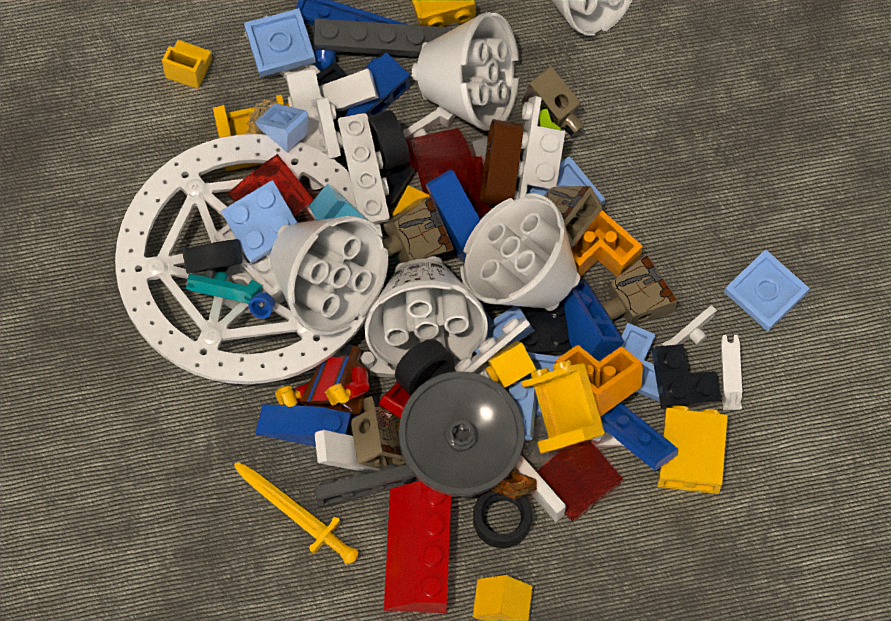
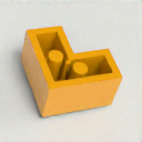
M603 210L595 217L574 247H571L577 273H579L580 277L597 261L618 277L640 260L643 248L636 239Z
M576 345L555 360V364L568 360L571 361L572 365L585 363L600 417L642 387L643 363L622 346L601 361L596 360L579 345Z

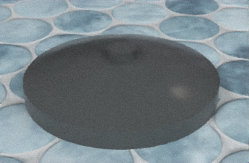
M449 372L426 381L407 401L399 423V446L403 459L410 471L427 487L450 496H473L496 487L511 473L523 447V420L513 398L497 382L472 372Z

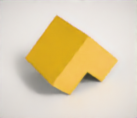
M177 40L175 47L169 46L162 59L165 78L199 89L213 60L211 51Z
M507 575L477 579L473 617L482 621H528L533 586Z

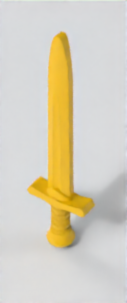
M236 462L234 464V467L246 482L316 539L309 546L312 554H316L321 546L326 543L336 553L340 554L345 564H351L356 561L358 550L351 546H346L343 541L332 534L341 523L338 517H333L330 525L326 526L263 476L241 463Z

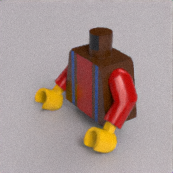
M346 344L340 357L329 358L318 365L308 383L295 387L294 391L291 386H283L277 389L275 395L278 403L293 407L299 401L306 406L324 407L348 412L351 415H360L365 394L370 388V371L358 362L361 350L356 346Z

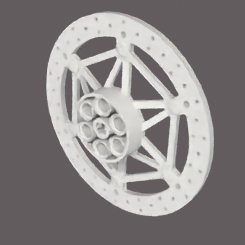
M260 134L234 135L202 143L184 151L159 168L141 187L128 207L120 227L115 254L116 277L121 298L132 323L140 335L153 349L176 366L210 380L234 384H259L287 379L320 365L341 350L362 327L369 311L363 317L358 315L347 324L349 328L344 331L329 335L317 334L300 325L291 310L280 305L285 300L284 294L281 293L274 299L275 307L273 312L284 317L288 322L227 329L241 314L251 313L248 304L214 296L210 317L206 321L172 279L173 276L188 278L189 274L186 273V269L176 267L184 265L183 254L170 256L194 206H197L211 243L217 242L214 234L218 231L215 229L206 203L222 216L221 210L227 206L216 198L213 193L260 188L273 180L288 206L290 195L293 194L313 219L316 220L309 208L312 200L298 184L300 177L305 175L322 188L330 184L356 208L347 169L333 158H328L325 153L307 144L299 142L287 153L268 135ZM261 163L281 166L278 175L213 183H204L200 178L201 175L210 171L236 164ZM179 190H182L187 195L186 200L157 257L146 258V246L156 218L167 202ZM380 223L374 224L381 231ZM238 264L229 266V269L224 272L228 275L227 282L247 286L252 280ZM216 269L208 270L206 273L197 272L190 274L214 279ZM160 279L200 329L201 334L197 341L181 333L162 314L150 293L148 281ZM261 301L258 305L262 308L265 303ZM223 304L233 309L219 322ZM289 332H297L302 338L301 341L288 347L264 353L239 354L218 350L222 341ZM315 337L320 338L319 341H314L313 339ZM206 351L207 354L201 355V352Z

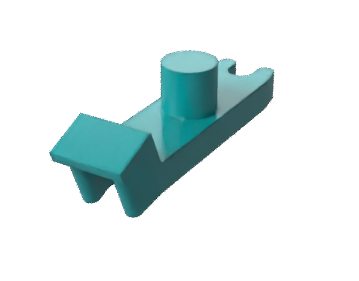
M216 272L214 279L189 274L186 289L244 302L249 305L252 297L258 292H262L263 285L254 280H251L247 286L227 282L228 275L226 273Z

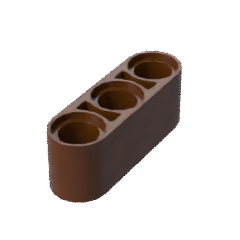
M496 119L491 121L482 175L480 202L498 205L509 198L514 200L523 138V124Z

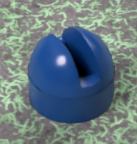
M313 50L316 62L313 64L321 71L336 61V51Z
M258 292L252 297L248 307L255 317L264 319L269 317L274 310L275 300L268 292ZM261 301L265 303L262 308L258 305Z

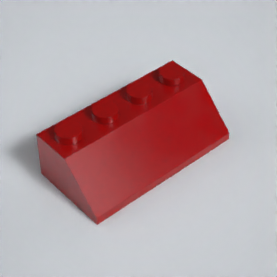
M420 481L390 489L384 611L447 613L451 496L434 491Z

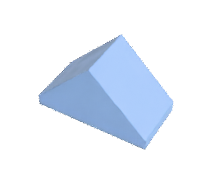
M275 103L255 121V124L288 153L308 134V113L306 110Z

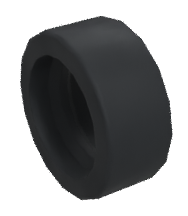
M386 110L368 117L373 144L376 152L380 151L384 167L391 169L409 162L410 154L407 141L393 111Z
M238 239L214 242L182 250L185 269L188 274L243 263Z
M436 339L422 341L409 349L399 361L395 370L396 381L411 396L426 381L438 375L452 372L455 365L454 357Z
M496 486L501 487L502 490L490 489L477 499L473 509V525L478 537L487 545L496 548H510L519 544L528 535L532 523V508L524 494L510 495L505 492L509 486ZM507 500L518 507L521 521L513 532L498 534L487 527L484 521V513L492 502Z

